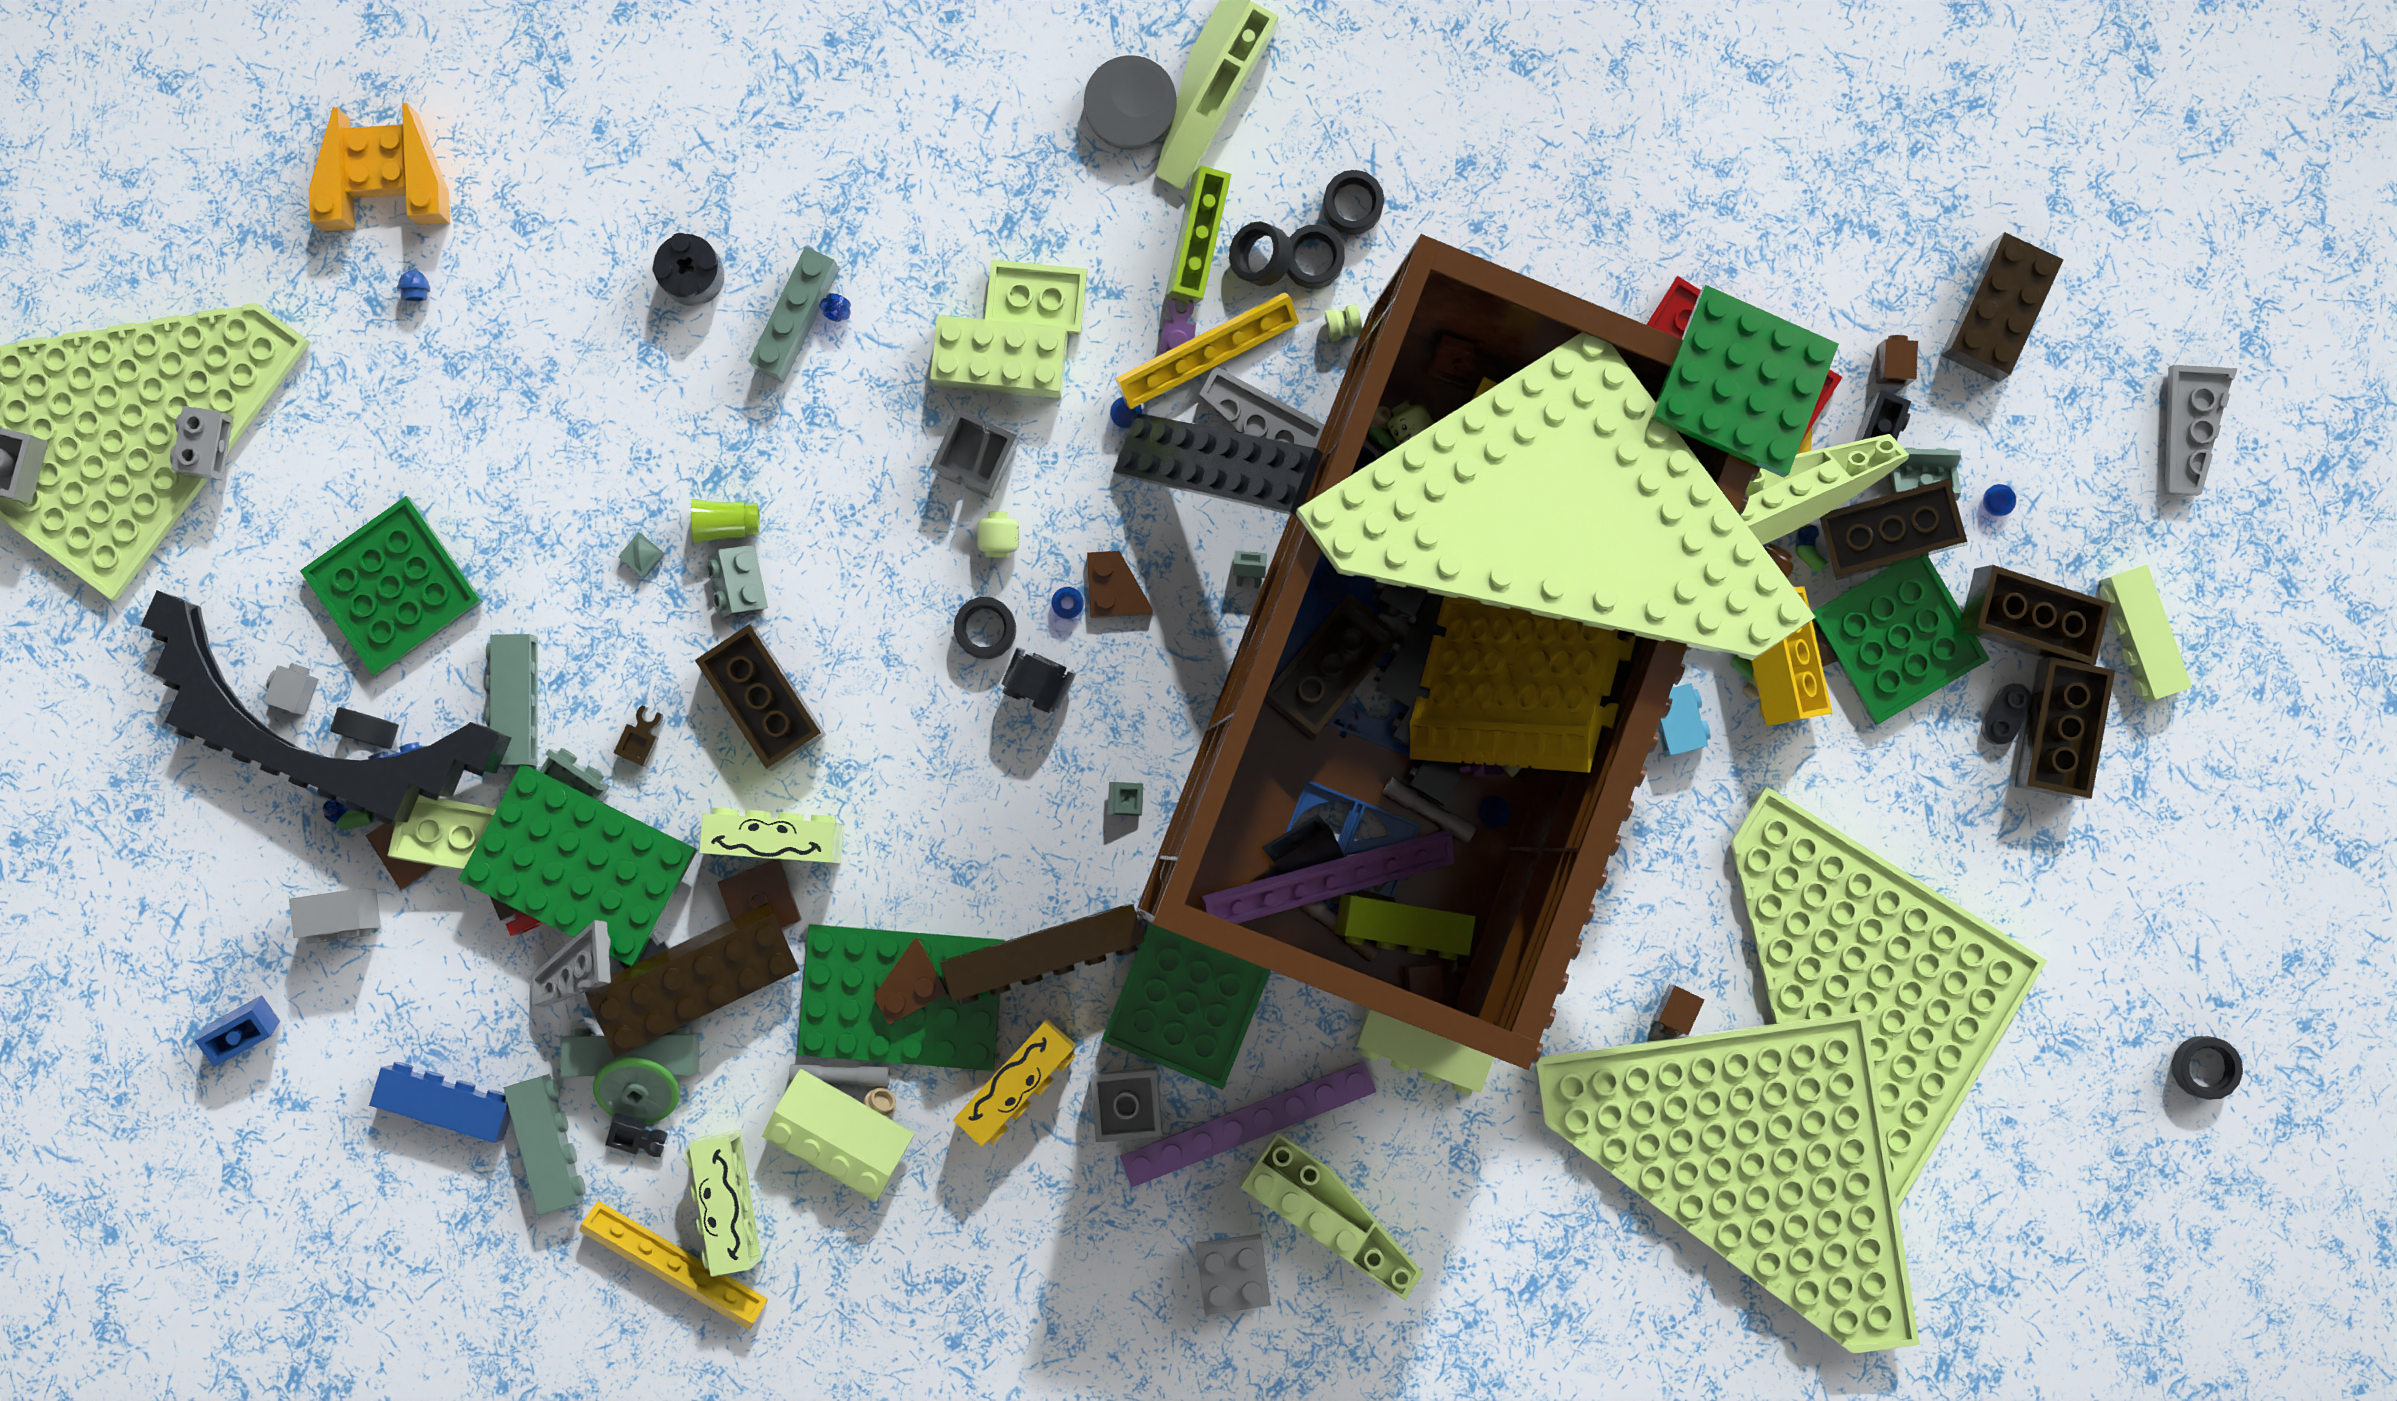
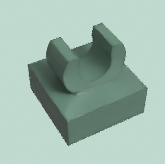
M1235 551L1233 575L1236 576L1238 587H1242V581L1245 576L1255 579L1254 588L1260 587L1261 578H1265L1267 553Z

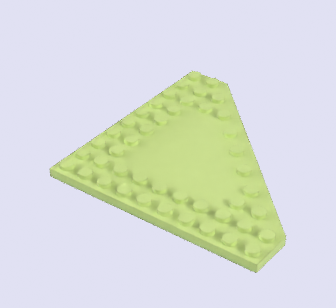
M257 303L244 304L243 307L231 309L220 308L201 311L198 314L188 316L176 315L152 319L153 321L138 324L127 323L108 326L107 329L95 331L83 330L65 333L58 337L21 340L14 344L0 346V428L32 435L48 442L31 504L0 497V519L106 597L117 601L208 480V478L183 475L171 470L170 452L173 446L176 445L178 434L176 431V420L182 412V407L188 406L221 411L234 417L228 454L311 343Z
M1583 332L1304 504L1296 512L1338 574L1353 577L1354 574L1370 577L1381 583L1406 587V585L1427 589L1429 593L1453 598L1461 596L1480 600L1479 603L1506 609L1513 607L1531 611V614L1559 620L1562 618L1583 622V625L1611 631L1619 629L1633 632L1635 636L1659 641L1667 639L1686 643L1688 647L1712 652L1719 650L1738 654V657L1754 660L1815 618L1814 614L1678 432L1650 419L1656 403L1613 345Z
M1765 786L1730 843L1774 1024L1866 1012L1897 1207L1899 1208L2047 960Z
M1866 1012L1539 1058L1536 1063L1544 1120L1548 1127L1560 1134L1631 1189L1635 1190L1667 1216L1682 1225L1746 1275L1753 1278L1821 1331L1828 1334L1852 1354L1920 1345Z

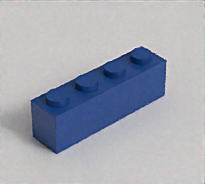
M395 1061L393 1065L380 1068L369 1106L492 1143L504 1140L511 1119L505 1093L490 1089L487 1093L475 1090V1084L456 1080V1084L443 1081L444 1075L432 1071H425L424 1075L413 1072L412 1065Z

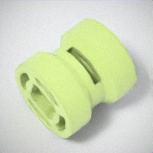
M1357 304L1348 305L1344 310L1340 311L1336 309L1324 311L1328 336L1331 342L1339 341L1343 336L1347 335L1351 337H1358L1360 335L1362 323Z

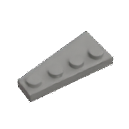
M2172 365L2168 367L2165 494L2186 496L2202 494L2213 456L2211 452L2215 439L2218 438L2221 425L2219 424L2223 410L2228 404L2231 382L2235 379L2238 368Z
M1216 366L1199 393V396L1242 434L1316 448L1324 428V424Z
M594 920L531 975L532 1006L546 1007L611 983L609 963L611 941L607 932V922Z

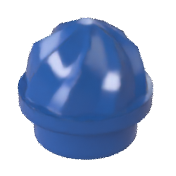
M410 270L401 275L397 291L400 292L401 300L412 302L426 301L427 292H430L428 280L421 272Z

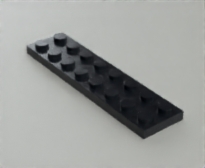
M1136 413L1122 450L1118 455L1113 472L1121 477L1297 516V509L1303 506L1323 452L1313 447Z

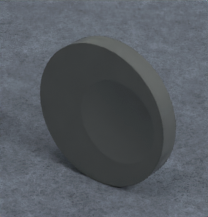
M1135 55L1113 58L1102 64L1092 74L1087 83L1084 93L1086 118L1093 132L1102 141L1113 147L1125 150L1148 147L1159 141L1172 125L1177 109L1174 84L1168 73L1159 64L1148 58Z

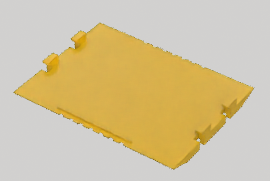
M1444 596L1437 624L1447 628L1445 637L1433 635L1420 686L1430 689L1428 699L1423 697L1416 698L1410 720V759L1455 763L1464 761V763L1468 764L1475 762V764L1482 765L1486 762V765L1497 763L1498 766L1508 764L1509 767L1520 765L1521 768L1531 766V768L1590 773L1601 727L1613 728L1619 705L1617 703H1608L1604 708L1600 706L1602 696H1610L1618 661H1630L1636 637L1626 636L1623 640L1617 639L1619 629L1611 631L1583 625V622L1566 618L1559 620L1531 614V611L1513 607L1506 609L1479 603L1480 600L1458 596V598Z

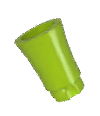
M691 499L693 543L747 537V534L760 535L758 503L745 504V502H717Z

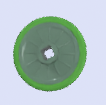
M626 1057L611 1061L597 1072L593 1081V1094L597 1103L612 1117H614L615 1113L647 1122V1124L653 1123L670 1115L679 1102V1086L673 1075L660 1064L643 1058Z

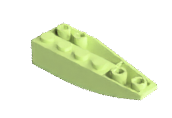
M1251 0L1219 1L1190 51L1177 96L1176 114L1166 134L1155 173L1156 177L1183 192L1277 31L1278 15Z
M1890 434L1797 454L1789 475L1784 478L1760 468L1756 479L1748 484L1745 494L1749 495V500L1740 517L1761 545H1764L1801 528L1849 501L1908 460L1909 454Z
M1279 1132L1260 1151L1240 1180L1239 1185L1241 1189L1406 1301L1424 1274L1330 1167Z

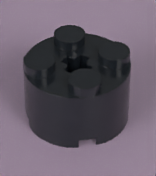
M676 233L667 239L655 254L652 271L658 284L674 301L682 305L694 306L711 301L721 291L724 284L722 261L712 246L703 238L693 234ZM687 267H694V271L692 273L688 271L684 272Z
M1017 647L1001 682L1005 686L1002 693L1017 700L1021 698L1026 699V697L1034 700L1032 706L1046 713L1055 712L1056 709L1061 710L1077 673L1068 671L1065 674L1067 667L1036 653H1033V656L1028 654L1023 656L1026 650Z

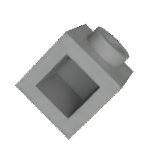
M290 663L289 668L277 665L276 670L272 671L267 679L266 688L268 691L263 702L292 713L305 715L319 679L308 675L309 668Z

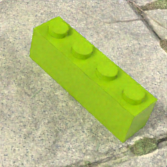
M1202 165L1193 172L1165 297L1177 298V300L1186 303L1189 300H1193L1194 305L1203 300L1231 173Z
M1342 894L1335 934L1345 935V942L1364 945L1365 939L1377 941V948L1396 950V944L1408 946V953L1427 955V949L1438 951L1437 957L1457 960L1458 954L1470 956L1476 916Z

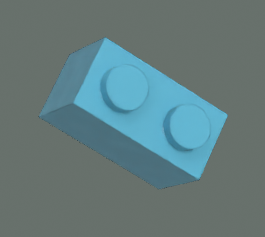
M1692 683L1673 687L1669 698L1673 699L1671 709L1665 719H1660L1657 731L1660 733L1659 738L1664 757L1707 747V740L1711 738L1709 726L1706 720H1701L1698 709L1702 708L1699 691L1697 689L1693 690Z

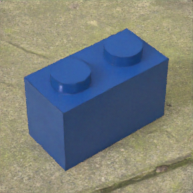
M261 995L207 1024L195 1042L211 1065L216 1067L271 1037L280 1020Z

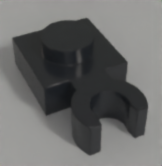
M615 1113L605 1145L637 1155L639 1148H641L652 1157H661L668 1133L659 1129L645 1130L647 1122Z

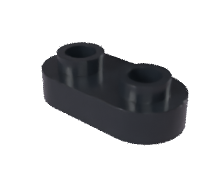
M2018 683L2005 685L1996 694L1981 725L1982 735L1987 742L1993 745H2002L2011 742L2015 738L2032 704L2031 693L2024 685ZM2013 694H2017L2020 697L2018 705L2012 703L2011 697ZM1999 722L2003 723L2006 727L2003 734L1997 731V724Z

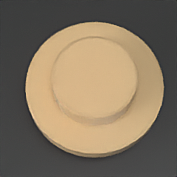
M885 1088L871 1090L863 1101L864 1105L887 1118H890L896 1109L895 1096Z

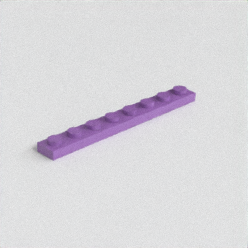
M1446 829L1201 896L1203 912L1237 924L1454 864L1453 836Z
M1361 1061L1122 1154L1120 1159L1131 1187H1135L1376 1093V1089L1365 1061Z

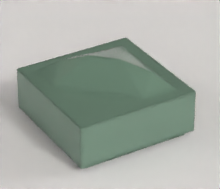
M638 532L618 557L640 576L646 578L665 553Z
M1109 782L1108 814L1142 816L1143 783Z

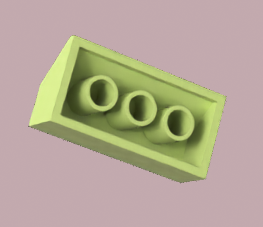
M800 1069L775 1108L761 1137L877 1202L889 1184L915 1133Z

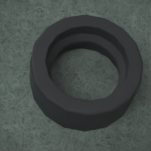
M1360 170L1343 171L1333 177L1326 187L1323 198L1324 216L1330 226L1340 233L1348 235L1363 234L1372 229L1381 217L1385 202L1383 189L1377 179L1367 172ZM1346 185H1360L1368 190L1372 197L1371 211L1361 220L1351 221L1344 219L1335 208L1334 200L1336 194Z
M1262 221L1250 222L1237 232L1230 245L1229 262L1232 271L1238 278L1257 286H1271L1281 280L1290 267L1293 252L1290 238L1283 230ZM1269 236L1273 243L1272 256L1269 263L1262 270L1255 273L1250 270L1249 253L1258 239Z
M1320 224L1306 225L1297 229L1289 237L1293 252L1287 274L1297 285L1307 289H1321L1330 285L1340 275L1345 260L1344 246L1340 237L1332 229ZM1320 239L1330 246L1333 253V261L1326 272L1319 275H1309L1297 266L1295 253L1303 241Z
M980 596L969 600L959 609L954 619L953 631L957 643L967 654L977 659L990 660L1003 655L1010 649L1016 637V622L1012 612L1003 602L993 597ZM982 609L998 613L1004 623V633L1001 639L995 645L989 647H979L973 644L966 632V624L969 617Z
M337 707L330 732L391 749L399 724L350 709Z
M2195 1036L2184 1041L2175 1051L2172 1060L2173 1076L2178 1086L2190 1095L2207 1100L2222 1099L2232 1094L2240 1084L2243 1075L2242 1059L2237 1050L2227 1041L2216 1037ZM2203 1048L2216 1050L2224 1060L2225 1071L2223 1078L2213 1087L2198 1085L2190 1075L2189 1065L2192 1056Z

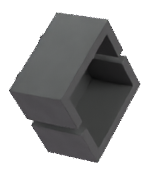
M957 409L930 468L934 474L958 485H961L963 481L967 489L993 500L1019 444L1017 435L991 423L987 428L984 420Z

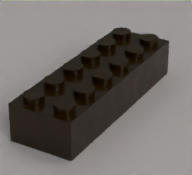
M766 903L647 958L633 967L630 966L611 975V983L587 991L585 995L614 1057H617L800 970L774 912L769 904Z
M1125 904L939 961L949 999L952 1002L957 1000L961 1006L979 1000L978 994L988 990L990 995L992 994L993 996L1010 991V984L1021 981L1022 985L1025 986L1042 981L1043 973L1053 971V975L1058 976L1074 971V964L1084 961L1085 965L1091 966L1106 961L1105 954L1115 952L1116 956H1123L1139 951L1137 944L1144 943L1145 941L1134 904Z

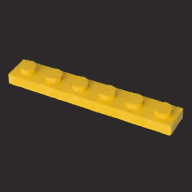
M1284 292L1116 377V382L1126 406L1131 410L1300 324L1291 298Z
M599 1200L580 1225L579 1232L748 1330L751 1329L767 1304V1298L726 1274L711 1277L709 1268L705 1269L702 1260Z

